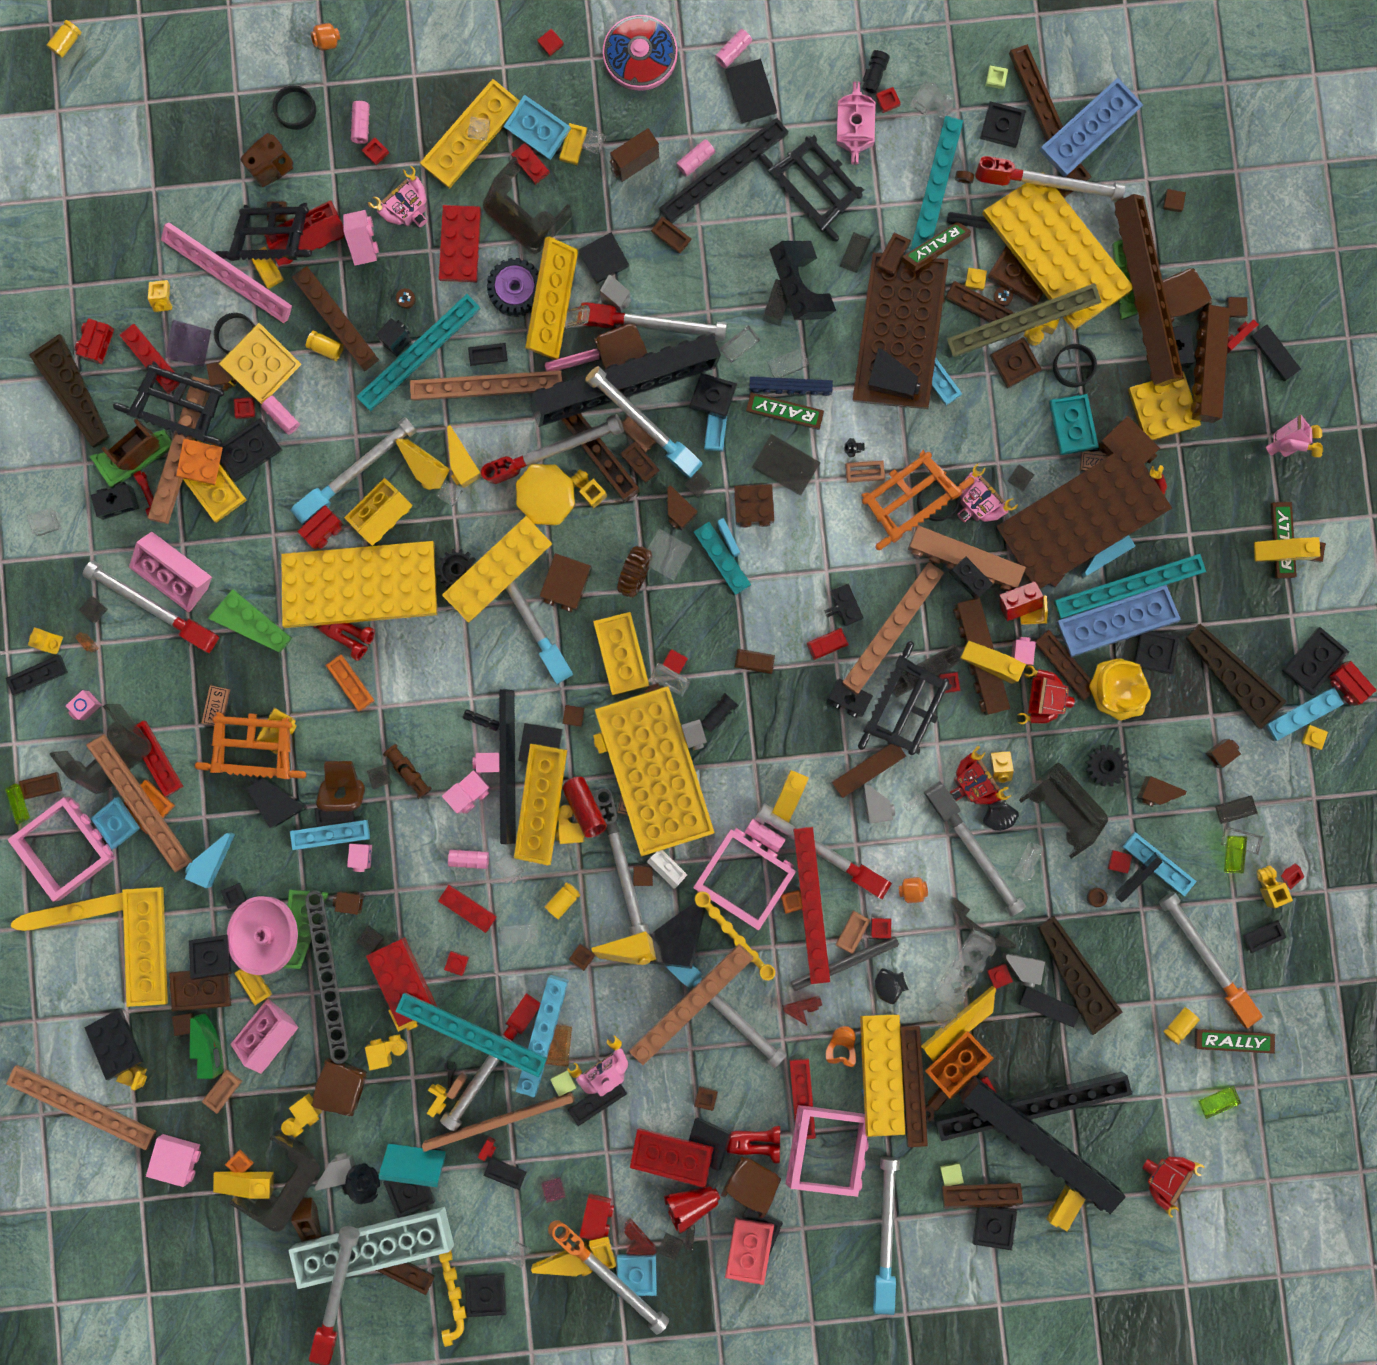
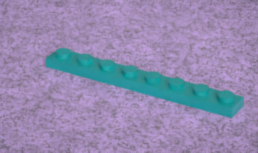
M949 116L944 118L910 251L934 236L964 120Z
M466 294L356 397L371 412L481 309L479 305Z
M1198 554L1055 600L1054 604L1059 619L1205 573L1206 569L1201 555Z
M403 993L395 1011L538 1078L548 1059L407 993Z

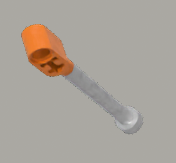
M1172 892L1164 896L1158 903L1164 911L1169 910L1228 995L1224 998L1225 1002L1244 1028L1248 1029L1261 1020L1263 1016L1250 996L1242 987L1237 989L1179 905L1181 900L1177 894Z
M559 1220L550 1223L548 1227L549 1235L568 1253L576 1255L642 1315L649 1322L648 1327L656 1335L666 1328L669 1318L661 1311L656 1313L584 1246L583 1240L567 1225ZM562 1226V1234L555 1236V1230ZM568 1238L576 1244L574 1248L566 1241Z

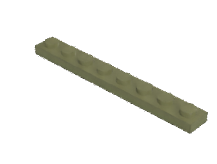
M1094 283L950 337L947 340L953 357H957L1101 303V299Z

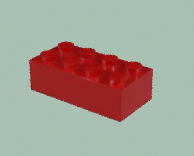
M405 937L366 956L398 1027L413 1021L395 1012L403 993L412 995L437 1007Z

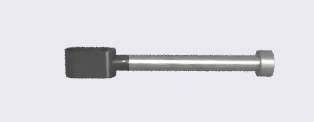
M939 781L924 791L925 796L944 822L947 820L950 822L1007 904L1005 910L1009 916L1012 917L1025 909L1026 905L1023 900L1015 897L958 815L961 810L945 786Z
M599 789L595 793V801L603 818L607 812L605 808L601 810V806L611 803L612 807H608L610 813H614V816L611 817L612 821H609L607 818L604 821L607 825L608 837L632 927H629L630 934L632 936L645 931L650 933L648 923H643L617 826L618 813L613 794L609 789ZM603 791L609 794V800L606 803H602L599 800V794Z

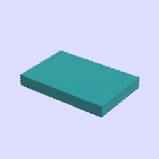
M1087 394L1049 401L1060 455L1097 450L1099 448Z
M388 1144L380 1169L379 1180L438 1187L446 1151L431 1149L424 1152L423 1148Z

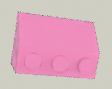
M267 999L230 1045L245 1067L262 1074L291 1036L294 1035L298 1026L287 1013Z

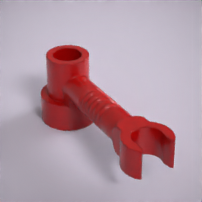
M140 470L134 473V477L141 486L149 507L145 509L148 516L154 497L148 485L145 472Z

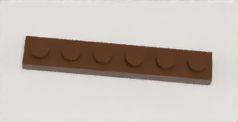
M1027 44L1012 49L1009 52V56L1047 142L1063 128V125Z
M920 1026L900 1027L907 1147L928 1146Z

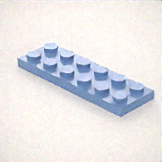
M1117 78L1049 139L1039 151L1063 177H1066L1132 117L1143 104Z
M1164 585L1058 620L1057 625L1071 658L1179 622L1181 619L1168 587Z

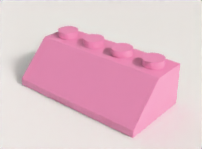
M150 532L136 542L129 568L187 612H190L208 590L212 577L153 532Z

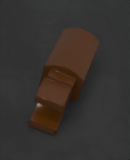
M940 1087L929 1099L928 1105H925V1110L930 1112V1115L927 1117L929 1122L934 1118V1112L938 1111L949 1098Z

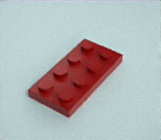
M443 205L439 264L440 281L477 283L481 207Z
M638 1128L630 1168L704 1188L707 1183L713 1147Z

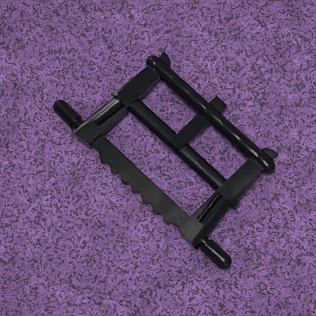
M815 134L812 137L806 136L804 143L787 153L788 156L775 165L765 154H760L759 160L768 169V173L775 180L778 179L781 187H785V192H789L790 198H794L795 203H799V208H803L804 213H808L809 218H813L816 221L815 224L820 231L823 232L825 230L830 239L837 242L839 236L829 225L839 214L843 215L844 211L856 198L861 199L863 197L862 192L865 191L862 187H856L840 169L843 164L839 159L834 162L817 144ZM811 149L828 166L820 175H817L802 159ZM795 163L834 205L822 216L783 174ZM833 173L850 190L841 200L823 182Z
M272 203L271 207L250 208L244 204V208L239 210L240 216L229 252L216 251L215 254L222 259L227 258L230 261L240 260V258L242 260L247 258L248 260L252 258L254 260L258 258L260 260L264 258L266 260L269 258L272 260L277 258L279 260L282 257H286L289 260H297V256L311 257V250H299L305 217L309 212L307 203H302L297 207H279V203ZM295 214L292 226L275 227L277 215ZM269 215L268 227H248L250 216ZM289 234L286 249L242 250L246 235Z
M153 361L152 365L147 366L148 372L137 390L138 394L131 407L129 408V406L117 402L113 404L115 410L127 413L126 415L129 417L141 418L146 423L150 422L153 426L157 424L159 428L170 429L172 433L176 431L178 435L192 436L202 443L206 441L216 446L222 444L221 439L207 435L211 419L214 418L219 399L224 395L222 390L224 386L216 385L213 387L191 379L192 374L186 371L182 376L159 368V365ZM157 375L180 383L174 395L153 388ZM187 386L210 393L205 406L181 398ZM151 395L201 413L196 428L193 429L143 411L149 396Z
M912 641L906 644L903 655H899L895 664L896 668L893 672H890L891 678L887 679L888 684L884 685L881 698H878L875 710L871 711L872 718L864 727L863 732L865 734H863L858 744L860 750L865 749L870 735L886 740L887 744H894L907 749L910 755L915 753L919 755V745L930 722L935 724L938 719L934 715L945 691L949 690L952 685L949 684L948 678L942 680L929 672L925 667L922 669L907 659L914 647ZM905 671L917 677L918 680L893 732L877 724L902 672ZM925 682L938 687L928 711L914 706ZM911 712L924 718L913 742L900 736Z

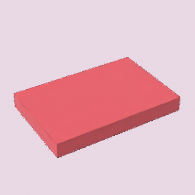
M735 1217L725 1278L764 1285L774 1224Z

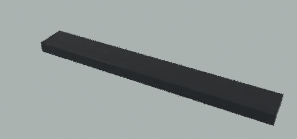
M775 118L659 208L660 212L670 223H674L757 159L760 154H763L787 136L789 131L778 118Z
M500 689V843L516 844L515 690Z

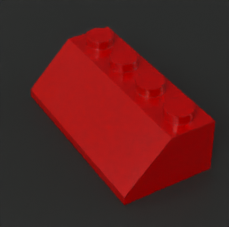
M332 200L309 210L306 214L299 250L309 249L312 251L316 248L321 249L327 243L344 237V225ZM294 218L276 227L292 226ZM289 234L265 235L268 248L270 250L286 249ZM282 257L279 260L275 258L279 266L288 265L293 261L286 257Z

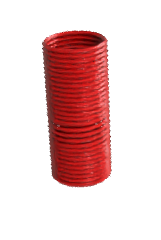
M583 777L569 779L563 784L562 790L584 837L591 838L601 834L607 825Z

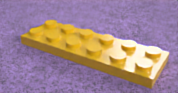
M492 79L420 162L421 166L450 189L504 127L520 100Z
M545 237L525 349L557 360L560 355L578 249L552 237Z
M525 516L445 591L442 596L470 623L541 556L552 543Z
M530 744L514 853L515 859L551 865L567 750Z
M164 888L123 889L126 1005L130 1007L168 1004Z
M900 1015L860 1016L865 1134L868 1137L905 1135Z

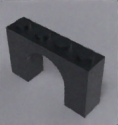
M781 241L769 249L794 320L824 319L836 311L830 293H813L801 280L799 267H804L817 259L812 241Z

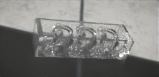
M974 927L934 990L935 998L954 1009L958 1004L961 1005L965 1000L967 989H971L974 986L977 973H981L984 970L986 959L994 954L996 950L995 939ZM974 950L981 952L979 956H973L971 953ZM964 966H969L971 970L969 972H964L961 970V968ZM954 982H959L961 986L958 988H954L951 986V984Z

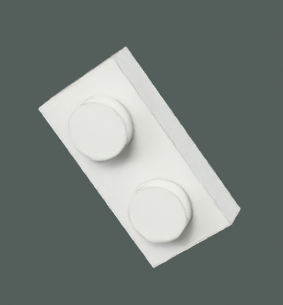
M663 850L657 851L647 861L674 889L687 876Z

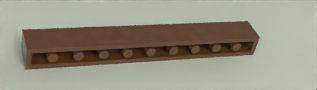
M1132 194L1114 203L1115 216L1118 219L1119 234L1122 237L1123 252L1126 255L1127 270L1130 273L1135 296L1134 303L1139 314L1138 322L1142 328V340L1146 346V358L1151 369L1150 377L1154 385L1166 386L1184 379L1145 199L1144 196Z

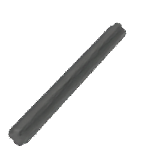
M893 936L829 964V974L832 976L899 946V942ZM806 974L791 981L793 990L798 991L811 985L810 975Z

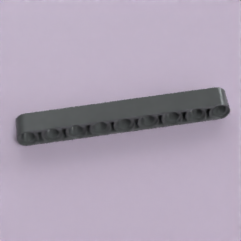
M312 890L307 894L305 902L331 1059L335 1063L341 1064L347 1060L349 1049L324 896L320 891ZM312 894H317L320 897L318 904L310 903L309 897ZM319 913L323 916V921L321 923H314L312 916ZM318 933H324L327 939L319 943L316 941L315 936ZM326 952L330 958L328 961L322 962L318 958L319 954ZM329 971L332 973L333 978L325 981L322 979V973ZM333 991L336 997L333 1000H328L325 998V993ZM336 1010L339 1016L336 1019H330L328 1012ZM338 1029L342 1032V1036L340 1038H333L331 1032ZM336 1049H343L345 1055L338 1058L334 1055Z

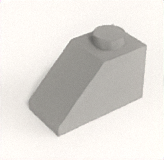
M608 275L600 289L601 302L616 307V310L621 313L624 308L627 309L630 305V291L613 276Z
M700 719L681 725L688 749L693 748V751L704 748L703 744L707 743Z
M862 785L868 823L892 821V816H895L894 804L891 805L887 798L871 786Z
M1003 953L1002 957L1020 981H1023V985L1035 987V984L1041 985L1044 961Z
M341 1153L335 1155V1159L329 1163L317 1182L315 1191L345 1184L348 1171L355 1166L353 1154Z

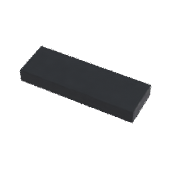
M1268 324L1250 336L1284 382L1301 370Z
M57 655L7 677L6 681L12 695L17 696L67 674L68 671L61 655Z
M1155 852L1115 892L1116 898L1121 903L1163 863L1161 856Z
M1027 986L1019 1001V1005L1073 1028L1080 1014L1076 1007Z
M619 1084L604 1096H600L598 1093L588 1095L570 1107L568 1112L577 1126H580L627 1095V1092L622 1084Z

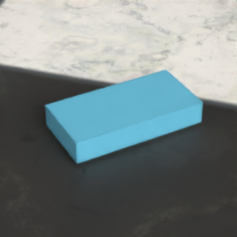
M708 414L704 450L723 452L727 416L726 419H722Z
M725 519L718 520L717 526L733 557L740 555L738 546Z

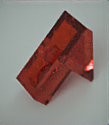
M820 996L782 1005V1009L785 1013L807 1026L804 1010L808 1012L817 1011L819 1006H822Z
M630 1218L624 1225V1232L630 1240L634 1239L635 1241L626 1249V1254L654 1255L657 1252V1246Z

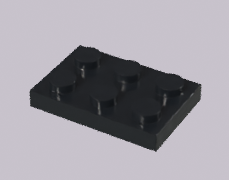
M118 1009L84 1027L105 1080H111L144 1062L122 1009Z

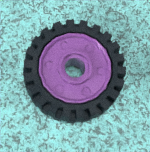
M508 258V261L502 260L500 265L497 263L494 266L495 269L490 271V276L487 279V292L494 307L507 316L514 315V317H519V315L525 316L527 312L531 313L539 274L537 268L532 263H528L527 260L523 259L522 261L520 258H516V260ZM514 284L520 285V288L516 291L511 290Z

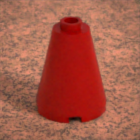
M711 1186L664 1196L665 1206L668 1204L670 1206L668 1207V1214L679 1234L683 1233L718 1205V1200H720L717 1189H712Z

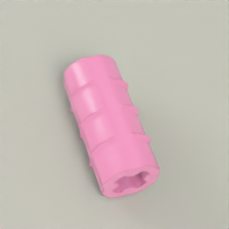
M740 29L715 55L716 61L723 68H727L752 42L751 36L744 29Z
M354 101L351 111V140L354 143L365 144L368 142L369 104L365 101Z
M704 139L676 163L678 169L685 177L689 176L699 166H702L707 159L709 160L715 153V149L708 140Z
M274 396L267 398L261 405L262 409L286 434H292L300 426V423Z
M754 819L751 820L744 832L778 853L786 840Z
M449 850L448 866L488 869L489 852Z

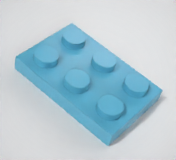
M526 95L522 97L504 125L505 129L549 160L552 159L571 130L569 125Z

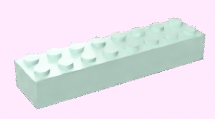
M445 1207L356 1228L359 1230L360 1235L357 1245L352 1247L346 1277L449 1252L453 1248L454 1242ZM339 1233L296 1243L288 1250L297 1289L333 1280L340 1244L338 1243Z

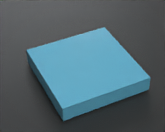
M120 797L114 798L90 818L111 850L117 848L140 829Z
M656 1254L617 1255V1277L638 1296H657Z

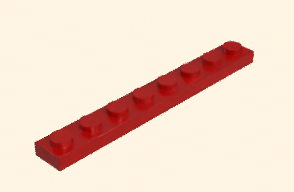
M813 827L795 828L793 832L810 983L830 982L814 831Z

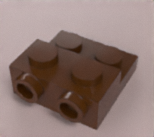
M772 484L734 486L736 525H740L742 528L751 527V524H759V527H768L770 523H774Z

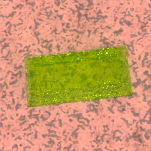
M15 783L5 788L15 822L19 825L30 818L20 785Z
M1227 836L1224 873H1244L1247 836Z
M1234 1085L1198 1100L1206 1119L1242 1104Z

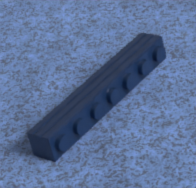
M750 377L749 391H752V393L763 392L765 394L775 392V394L787 393L793 395L794 393H799V395L811 394L812 396L822 394V396H830L833 391V380Z

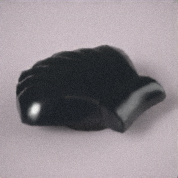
M1006 800L987 804L989 808L983 819V824L995 831H1002L1015 824L1019 817V812L1008 805Z
M882 968L876 976V992L880 999L889 1004H895L902 992L909 990L903 972L897 974Z

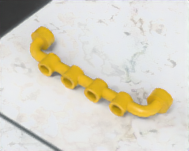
M698 892L694 898L695 903L707 910L708 915L719 923L721 930L733 939L735 946L738 944L742 945L753 956L751 962L758 967L761 978L767 981L772 980L775 976L774 967L763 963L758 953L748 946L745 938L733 929L732 923L725 920L720 914V910L710 903L711 898L707 892Z
M451 1250L447 1253L439 1254L457 1326L454 1332H451L450 1329L442 1331L445 1347L453 1345V1340L463 1334V1319L467 1318L465 1306L460 1307L459 1299H462L460 1286L455 1288L454 1280L457 1279L455 1267L451 1268L449 1263L450 1260H453Z

